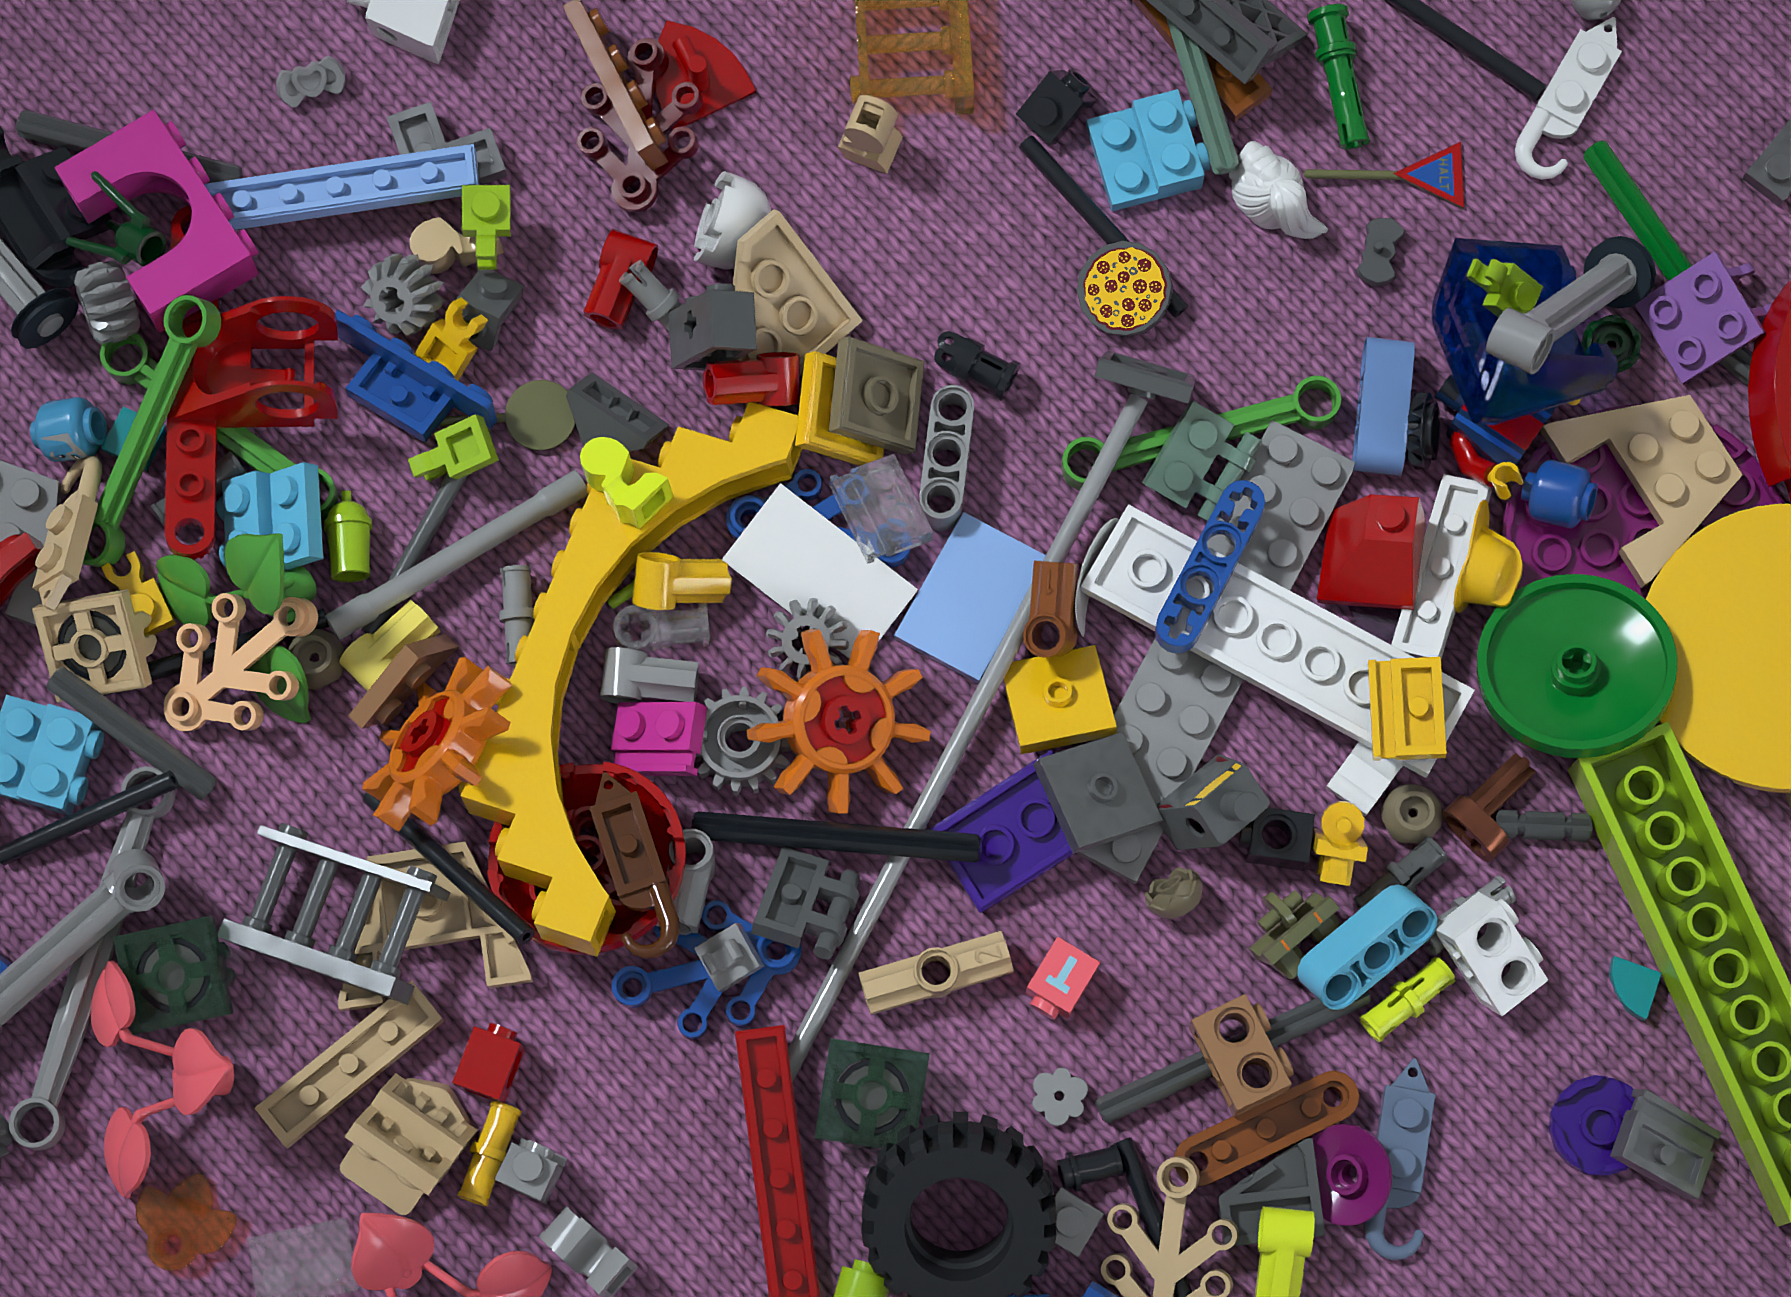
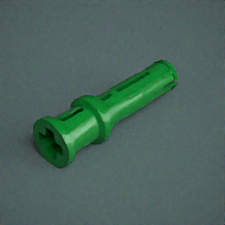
M1331 4L1309 12L1307 19L1309 25L1314 26L1318 44V50L1315 52L1316 61L1320 66L1324 67L1325 74L1327 75L1329 93L1338 128L1340 148L1350 150L1360 148L1362 144H1369L1370 138L1365 125L1361 98L1354 73L1353 60L1356 58L1357 49L1356 44L1350 42L1347 29L1348 6L1344 4Z

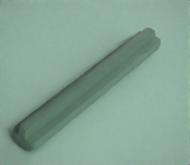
M1166 18L1212 170L1216 175L1230 173L1237 169L1239 161L1205 50Z

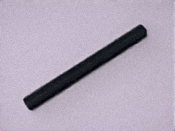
M702 811L694 813L691 829L703 831L710 837L711 841L974 863L980 860L982 853V839L979 835L972 833Z

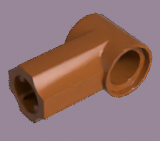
M1034 560L1030 617L1024 628L1023 639L1027 649L1036 656L1042 658L1064 656L1071 652L1076 645L1078 638L1077 628L1074 624L1078 564ZM1049 622L1057 626L1060 634L1059 642L1052 649L1043 643L1041 636L1044 626Z

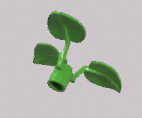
M241 534L227 542L224 555L226 568L232 582L240 588V590L228 592L229 594H236L242 598L249 599L259 612L268 615H274V612L280 608L285 598L298 597L312 601L316 597L317 588L315 581L305 568L299 566L284 570L282 534ZM170 554L158 559L156 562V568L159 571L158 581L171 613L183 625L192 623L207 626L212 620L210 604L212 605L213 600L218 596L209 593L210 580L207 572L189 557ZM290 608L288 611V623L296 618L293 608ZM274 646L247 671L267 674L274 671L292 672L299 681L298 693L293 699L287 701L274 700L267 693H255L277 715L298 723L309 722L312 720L308 711L309 690L302 665L289 650L282 646ZM283 677L277 683V689L280 694H283L287 688L286 680Z

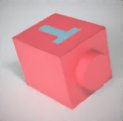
M1057 936L1026 988L1025 994L1033 998L1029 1005L1050 1019L1055 1020L1058 1014L1068 1019L1097 972L1100 962Z

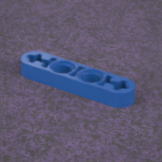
M1246 480L1235 481L1229 484L1223 491L1157 618L1155 635L1159 645L1167 652L1175 654L1185 653L1193 648L1229 582L1264 511V493L1255 483ZM1244 495L1251 498L1250 507L1254 511L1245 509L1236 527L1229 523L1235 507V503L1231 499L1240 501ZM1221 534L1228 536L1234 542L1235 550L1227 557L1214 556L1207 548V542L1211 537ZM1194 576H1203L1211 581L1214 590L1206 598H1193L1186 590V582ZM1184 605L1191 610L1185 628L1190 634L1181 633L1177 639L1171 638L1169 636L1170 627L1166 623L1175 625Z

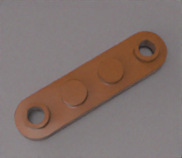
M1339 1071L1324 1072L1235 1118L1232 1116L1186 1138L1176 1148L1173 1157L1183 1156L1189 1158L1190 1155L1195 1153L1203 1155L1206 1158L1207 1166L1205 1170L1199 1171L1200 1179L1197 1188L1208 1186L1329 1126L1347 1119L1355 1111L1359 1102L1357 1085L1345 1073ZM1333 1089L1339 1093L1341 1101L1338 1106L1330 1107L1325 1104L1323 1100L1325 1090ZM1175 1167L1174 1172L1176 1176L1186 1184L1189 1178L1187 1171L1182 1167Z

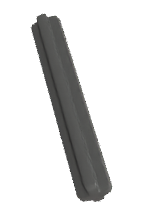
M65 667L58 668L48 680L46 686L49 691L163 773L169 770L172 771L176 776L178 785L197 799H205L215 787L217 780L213 775Z

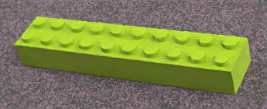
M1666 722L1654 727L1643 738L1622 750L1598 757L1578 758L1568 769V772L1587 814L1591 815L1592 825L1657 967L1662 973L1663 980L1776 1226L1779 1227L1791 1223V984L1670 724Z

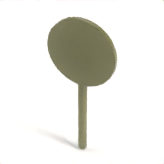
M534 380L523 384L509 398L505 413H496V423H506L511 436L520 445L536 451L550 450L560 446L570 437L576 425L566 398L568 391L561 385L549 380ZM446 416L439 426H451L470 416Z

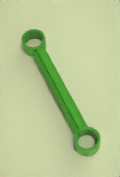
M191 295L179 296L168 305L165 311L164 327L170 338L98 502L91 532L96 527L101 526L106 535V545L101 555L95 559L91 557L87 547L83 560L84 565L101 567L108 563L114 565L124 553L125 535L120 527L124 514L196 349L212 343L218 336L221 328L220 313L217 307L207 300ZM198 305L202 311V324L199 331L188 338L183 331V319L191 307Z
M134 334L128 336L126 340L116 343L108 342L101 346V363L115 381L125 385L138 383L146 390L148 389L158 363L153 360L152 352L141 336ZM126 344H134L141 347L142 359L134 369L120 372L114 370L111 366L112 355L119 347ZM246 427L217 428V442L256 471L273 473L296 465ZM318 468L319 480L327 483L329 488L328 498L320 506L321 520L327 518L330 508L338 503L339 493L329 474Z
M1317 375L1303 379L1297 385L1294 394L1217 415L1234 424L1225 441L1243 437L1245 432L1255 434L1266 431L1271 420L1284 426L1297 422L1307 429L1318 430L1327 427L1336 418L1341 405V393L1338 386L1329 378ZM1320 389L1330 396L1332 410L1329 414L1321 417L1308 415L1299 405V397L1306 390ZM1174 426L1130 437L1112 472L1154 461ZM1080 437L1073 440L1066 447L1063 453L1061 469L1064 479L1073 488L1080 490L1086 478H1081L1072 472L1070 466H1068L1071 456L1075 452L1084 449L1094 451L1099 455L1104 445L1100 440L1092 437Z

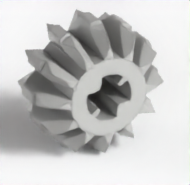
M401 253L392 254L386 257L383 262L380 261L374 264L368 271L370 279L366 280L361 286L370 295V298L366 300L363 307L373 308L376 312L373 324H381L386 321L388 334H397L402 331L407 336L416 334L422 330V327H427L434 323L436 318L439 317L436 310L440 309L445 302L436 293L444 282L433 280L430 276L434 265L426 264L421 267L418 254H410L403 257Z
M115 260L105 263L101 261L77 271L74 283L93 338L100 344L116 343L138 333L141 324L138 316L139 312L122 266Z
M810 598L807 605V614L804 615L801 604L798 600H793L789 602L790 610L794 617L793 620L781 611H777L774 614L775 620L783 625L785 629L784 631L779 629L767 630L766 636L768 638L782 639V645L768 650V654L770 657H777L785 652L788 656L780 665L779 670L786 673L796 662L799 663L797 670L798 680L808 673L809 659L804 647L799 649L795 641L796 638L801 636L802 631L800 627L806 625L810 626L809 629H820L826 640L833 665L842 664L841 659L830 650L831 648L839 650L849 648L848 641L834 639L833 633L842 632L848 626L845 621L838 622L833 626L829 625L827 621L836 612L834 606H828L821 616H817L818 599Z

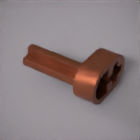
M1516 752L1469 797L1464 795L1458 796L1442 812L1443 821L1447 827L1474 854L1487 862L1492 861L1509 845L1506 833L1491 816L1536 774V771L1530 766L1531 762L1525 756L1521 758Z

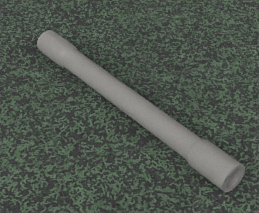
M576 470L571 471L539 490L535 496L371 592L361 594L326 614L324 617L336 638L339 641L376 620L381 613L545 517L553 516L588 496L585 482Z

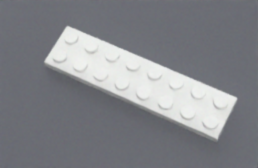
M1128 504L1081 584V590L1090 597L1155 631L1158 615L1197 541ZM1207 547L1210 553H1212L1214 556L1226 557L1220 554L1219 552ZM1237 563L1197 643L1190 649V651L1371 749L1368 660L1390 661L1397 658H1415ZM1194 576L1185 584L1188 594L1197 599L1210 596L1214 590L1211 581L1203 576ZM1184 605L1175 625L1166 623L1170 627L1169 636L1171 638L1177 639L1181 633L1190 634L1185 628L1191 610ZM1442 672L1447 742L1475 689ZM1437 758L1392 760L1427 778Z

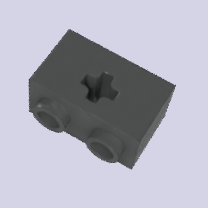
M713 284L706 287V292L699 296L686 298L685 304L668 313L671 369L705 371L706 362L737 360L757 350L754 292L735 291V285Z

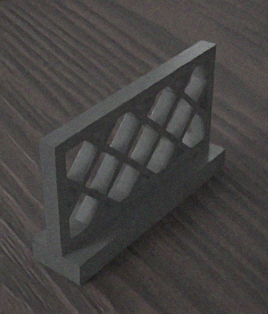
M1147 0L1244 84L1252 81L1261 67L1301 45L1308 35L1307 32L1269 0Z

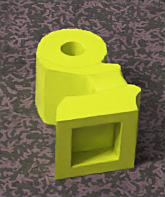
M598 437L587 442L581 449L580 461L587 482L595 490L604 492L608 505L614 509L620 523H629L640 529L673 498L668 478L659 473H644L635 484L630 485L634 474L629 451L617 440L608 437Z

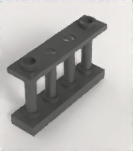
M281 823L277 831L260 825L257 835L276 844V851L250 917L245 916L242 924L224 918L217 937L244 949L408 1005L415 986L399 979L402 970L397 967L424 896L428 895L447 902L451 892L435 884L437 875L423 869L409 866L407 873H403L307 841L309 833L294 826ZM300 852L318 858L320 861L293 931L287 930L283 939L270 934L273 926L269 924L295 854ZM342 866L363 873L336 945H330L327 953L313 949L316 940L311 939L338 867ZM384 880L404 887L406 890L379 961L373 960L371 967L367 968L356 964L358 955L354 952L381 881Z

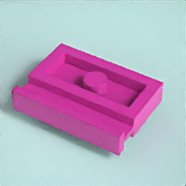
M618 702L611 750L615 751L614 763L637 771L643 776H697L698 769L694 767L696 754H701L707 706L698 702Z

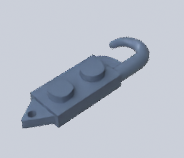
M1416 1058L1410 1061L1391 1086L1385 1085L1383 1088L1376 1138L1385 1148L1391 1163L1392 1187L1388 1200L1382 1210L1375 1217L1364 1222L1365 1238L1371 1249L1380 1257L1389 1260H1404L1414 1255L1421 1246L1424 1237L1423 1231L1419 1229L1414 1232L1412 1239L1407 1244L1395 1246L1389 1243L1384 1236L1387 1208L1399 1209L1408 1207L1417 1201L1422 1191L1436 1094L1430 1093ZM1414 1069L1416 1077H1410L1408 1070Z

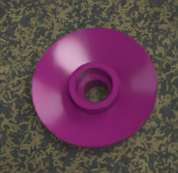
M1338 1124L1319 1131L1313 1136V1145L1323 1218L1331 1223L1342 1226L1358 1225L1369 1221L1382 1210L1388 1200L1392 1187V1168L1385 1148L1371 1132L1360 1126ZM1352 1165L1357 1169V1182H1354L1349 1174Z

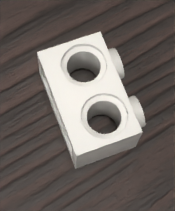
M1477 892L1438 922L1435 933L1479 1002L1503 1016L1545 984L1548 979L1539 966V963L1543 961L1540 952L1526 937L1522 938L1517 931L1515 925L1519 923V919L1513 909L1503 899L1495 901ZM1487 923L1485 934L1477 940L1480 928ZM1511 962L1509 972L1501 978L1503 968Z

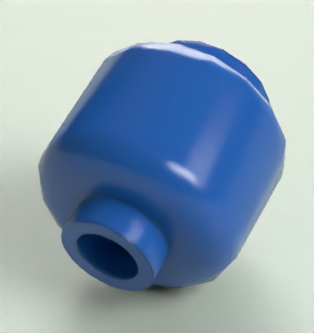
M1547 460L1539 467L1536 473L1528 472L1523 484L1521 498L1522 500L1529 501V514L1534 520L1572 529L1581 520H1589L1595 505L1598 485L1591 482L1590 473L1583 467L1556 460Z

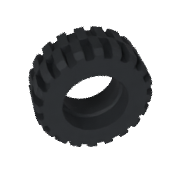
M953 1111V1121L941 1122L939 1114L924 1117L923 1128L916 1130L914 1126L909 1124L898 1132L897 1143L893 1145L887 1142L878 1153L877 1165L870 1167L866 1178L861 1216L863 1246L869 1248L868 1261L874 1273H884V1286L894 1296L899 1295L903 1290L907 1293V1297H1008L1011 1293H1014L1017 1297H1023L1032 1289V1276H1042L1049 1264L1048 1252L1054 1250L1057 1236L1056 1200L1054 1198V1187L1050 1172L1043 1168L1042 1156L1035 1146L1030 1145L1026 1147L1023 1142V1134L1012 1126L1008 1127L1005 1132L998 1129V1119L983 1114L980 1123L968 1121V1112ZM950 1178L972 1179L984 1183L1001 1196L1007 1207V1222L1002 1231L983 1246L963 1251L948 1250L932 1244L915 1229L911 1221L913 1201L924 1189L941 1180Z

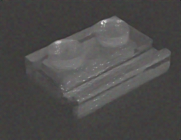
M895 454L852 468L849 474L840 477L837 474L830 476V488L867 564L874 562L876 557L885 554L889 557L932 541L933 530Z
M345 1217L247 1238L256 1297H335L361 1291V1287L354 1280L351 1272L354 1246L351 1240L349 1219Z

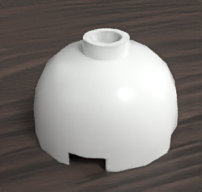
M724 171L719 175L714 184L715 187L722 189L718 199L715 198L711 204L706 203L694 243V247L701 249V251L696 253L694 261L710 267L727 270L735 268L737 240L771 212V207L766 194L755 183Z

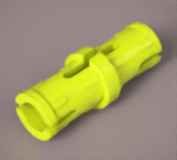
M1437 956L1433 957L1427 965L1407 981H1398L1391 986V994L1366 1014L1361 1015L1359 1019L1362 1026L1375 1041H1383L1384 1037L1410 1016L1414 1018L1420 1016L1424 1012L1423 1006L1446 987L1456 982L1453 972L1443 960Z

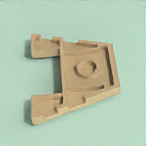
M1691 395L1551 422L1543 426L1540 431L1557 459L1568 464L1606 444L1659 524L1658 527L1621 547L1618 551L1641 589L1653 580L1674 552L1684 544L1743 475Z
M465 841L441 845L489 889ZM412 849L367 856V861L403 873H407L409 866L437 875L435 884L451 892L447 902L428 895L424 896L404 950L481 939L486 984L489 989L533 982L532 974L516 941L419 852ZM384 880L381 881L354 952L358 955L356 964L370 968L373 960L379 961L406 888ZM343 983L342 991L340 990L338 998V1009L344 1012L381 1006L385 1003V997Z

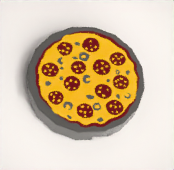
M1127 241L1104 245L1092 254L1080 271L1077 286L1080 308L1089 321L1107 334L1127 338L1144 334L1160 323L1167 312L1166 310L1170 304V299H1172L1173 292L1169 269L1159 255L1141 243Z

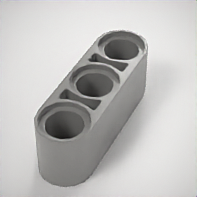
M946 385L940 388L934 394L930 407L919 494V512L923 523L936 531H947L953 528L959 521L963 509L973 429L974 400L970 392L958 385ZM955 404L960 406L965 414L958 420H948L941 416L940 410L946 405ZM942 450H951L960 459L956 464L945 467L935 462L934 456ZM946 496L952 500L954 506L945 513H938L929 508L928 502L933 497Z

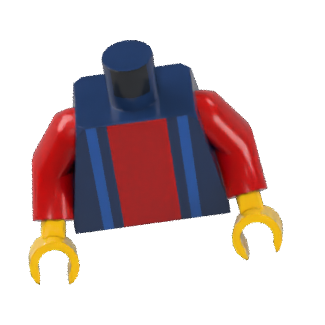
M1567 368L1559 374L1537 371L1532 375L1523 370L1502 369L1499 372L1487 370L1475 389L1450 374L1439 389L1435 399L1457 412L1446 435L1450 439L1449 447L1461 473L1485 486L1494 487L1500 499H1508L1511 494L1505 483L1515 481L1519 485L1524 483L1517 465L1560 403L1555 397L1561 394L1570 405L1580 403L1581 397L1577 391L1570 389L1577 384L1588 385L1580 370Z

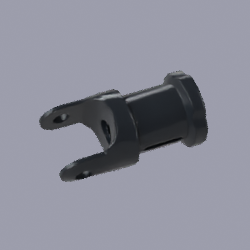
M951 331L941 333L937 340L939 348L934 355L936 364L951 372L952 376L964 383L971 380L994 392V398L1002 401L1009 392L1019 372L1021 363L1015 360L1009 363L985 351V345L974 339L964 338ZM952 339L954 343L949 345L945 340ZM948 355L950 360L944 361L941 357Z

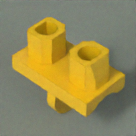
M1337 801L1329 805L1321 817L1322 829L1313 828L1311 844L1315 853L1319 854L1316 872L1320 875L1319 879L1322 882L1350 886L1354 860L1366 862L1368 847L1361 836L1365 827L1364 817L1361 810L1350 802Z

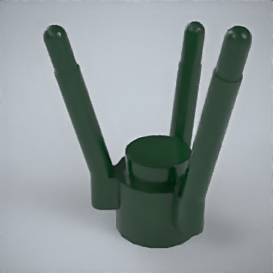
M92 172V180L131 218V221L123 224L112 219L107 221V227L116 233L115 243L117 246L115 248L74 237H68L66 244L83 251L113 258L123 265L132 260L144 267L164 255L167 244L166 238L161 232L150 226L151 219L139 212L99 172Z

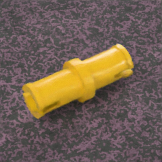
M491 1101V1107L478 1142H472L469 1152L473 1154L461 1190L457 1194L463 1200L485 1207L489 1205V1198L496 1181L495 1177L507 1154L506 1151L516 1123L522 1113L518 1108L498 1101Z

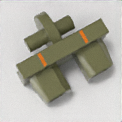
M1294 890L1281 900L1275 893L1269 892L1262 898L1269 912L1257 921L1258 925L1266 933L1248 949L1257 960L1271 965L1282 976L1289 979L1295 978L1300 961L1304 957L1296 945L1308 935L1317 945L1340 926L1334 915L1340 908L1329 896L1323 898L1320 894L1314 892L1306 900H1303L1301 895Z

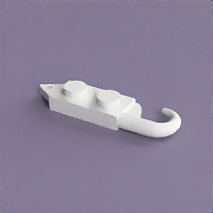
M1615 17L1604 21L1586 32L1580 29L1518 137L1515 146L1516 162L1521 170L1530 177L1541 180L1552 179L1561 174L1567 167L1568 162L1566 159H1561L1556 165L1551 167L1540 166L1534 161L1532 151L1542 134L1551 138L1564 139L1571 137L1578 130L1622 52L1617 49ZM1607 28L1611 32H1606L1604 29Z

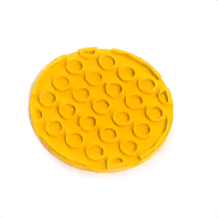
M1772 504L1753 507L1723 517L1690 537L1664 564L1655 578L1646 600L1659 612L1672 634L1677 653V675L1674 692L1670 704L1659 722L1661 724L1669 722L1681 750L1703 768H1708L1741 786L1769 792L1791 793V504Z

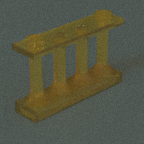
M854 0L859 75L850 76L851 104H856L860 95L885 98L945 94V99L954 98L955 115L974 114V84L968 0ZM939 7V11H948L949 26H941V31L866 36L865 11ZM942 50V55L951 54L952 70H944V75L869 79L868 54Z

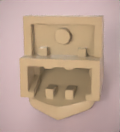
M395 1073L380 1089L370 1106L357 1118L345 1135V1138L351 1141L353 1145L342 1160L340 1171L346 1178L398 1214L407 1215L414 1209L424 1193L429 1195L451 1169L477 1132V1129L469 1124L468 1115L450 1085L416 1078L404 1079Z

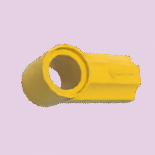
M659 552L639 553L637 556L632 603L636 606L652 610L675 609L676 603H723L724 598L730 594L732 578L728 571V563L721 559H680L677 556Z

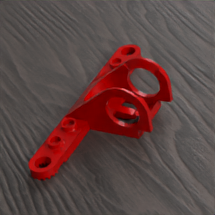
M190 206L180 209L172 219L171 250L185 236L183 227L187 226L186 223L190 224L192 209ZM275 296L259 299L221 313V328L216 339L209 345L196 349L167 415L165 538L167 546L173 555L189 557L195 561V559H202L204 555L209 554L211 548L214 547L216 539L217 428L315 427V419H338L336 393L325 383L318 382L315 384V341L338 340L337 317L329 306L316 300L296 296ZM220 298L212 302L217 307L218 311L220 305ZM201 309L183 319V331L188 338L195 335L201 327L203 319ZM291 312L312 317L318 323L304 330L281 331L265 327L258 320L273 313ZM252 349H305L304 382L295 381V369L251 368ZM276 392L304 394V408L277 409L263 405L257 399ZM186 524L188 526L194 524V526L198 525L200 529H203L204 535L196 544L185 545L176 539L177 531H180L181 527H186Z

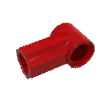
M612 229L601 251L599 259L600 271L583 311L584 316L600 326L623 330L635 296L619 282V279L624 272L632 273L642 284L629 267L635 262L642 260L652 273L657 259L658 245Z
M767 352L757 354L756 359L706 362V369L703 372V389L707 396V403L723 405L757 402L766 406L799 404V354L794 352Z

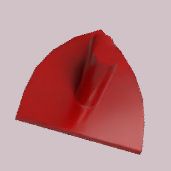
M666 21L658 42L666 51L669 64L664 74L656 78L654 83L655 94L661 110L672 102L671 95L673 89L683 82L693 83L703 97L701 108L694 114L686 115L671 130L692 124L756 93V89L746 70L736 56L721 42L695 27ZM694 93L683 95L680 103H690L694 98Z

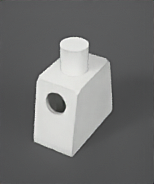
M347 0V3L367 8L365 19L371 34L430 62L439 64L460 0Z

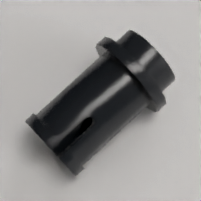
M1116 1144L1075 1156L1072 1152H1066L1065 1158L1057 1160L1058 1173L1063 1188L1069 1189L1073 1187L1075 1192L1081 1191V1185L1114 1176H1123L1124 1174L1121 1156Z

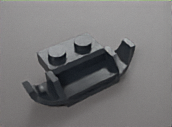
M0 126V235L25 267L41 281L59 288L75 286L74 281L77 271L85 268L81 266L75 257V248L66 244V239L74 237L86 240L110 229L106 223L112 218L109 213H106L88 224L70 197L54 168L72 157L66 146L23 162L19 155L12 157L5 143L4 131Z

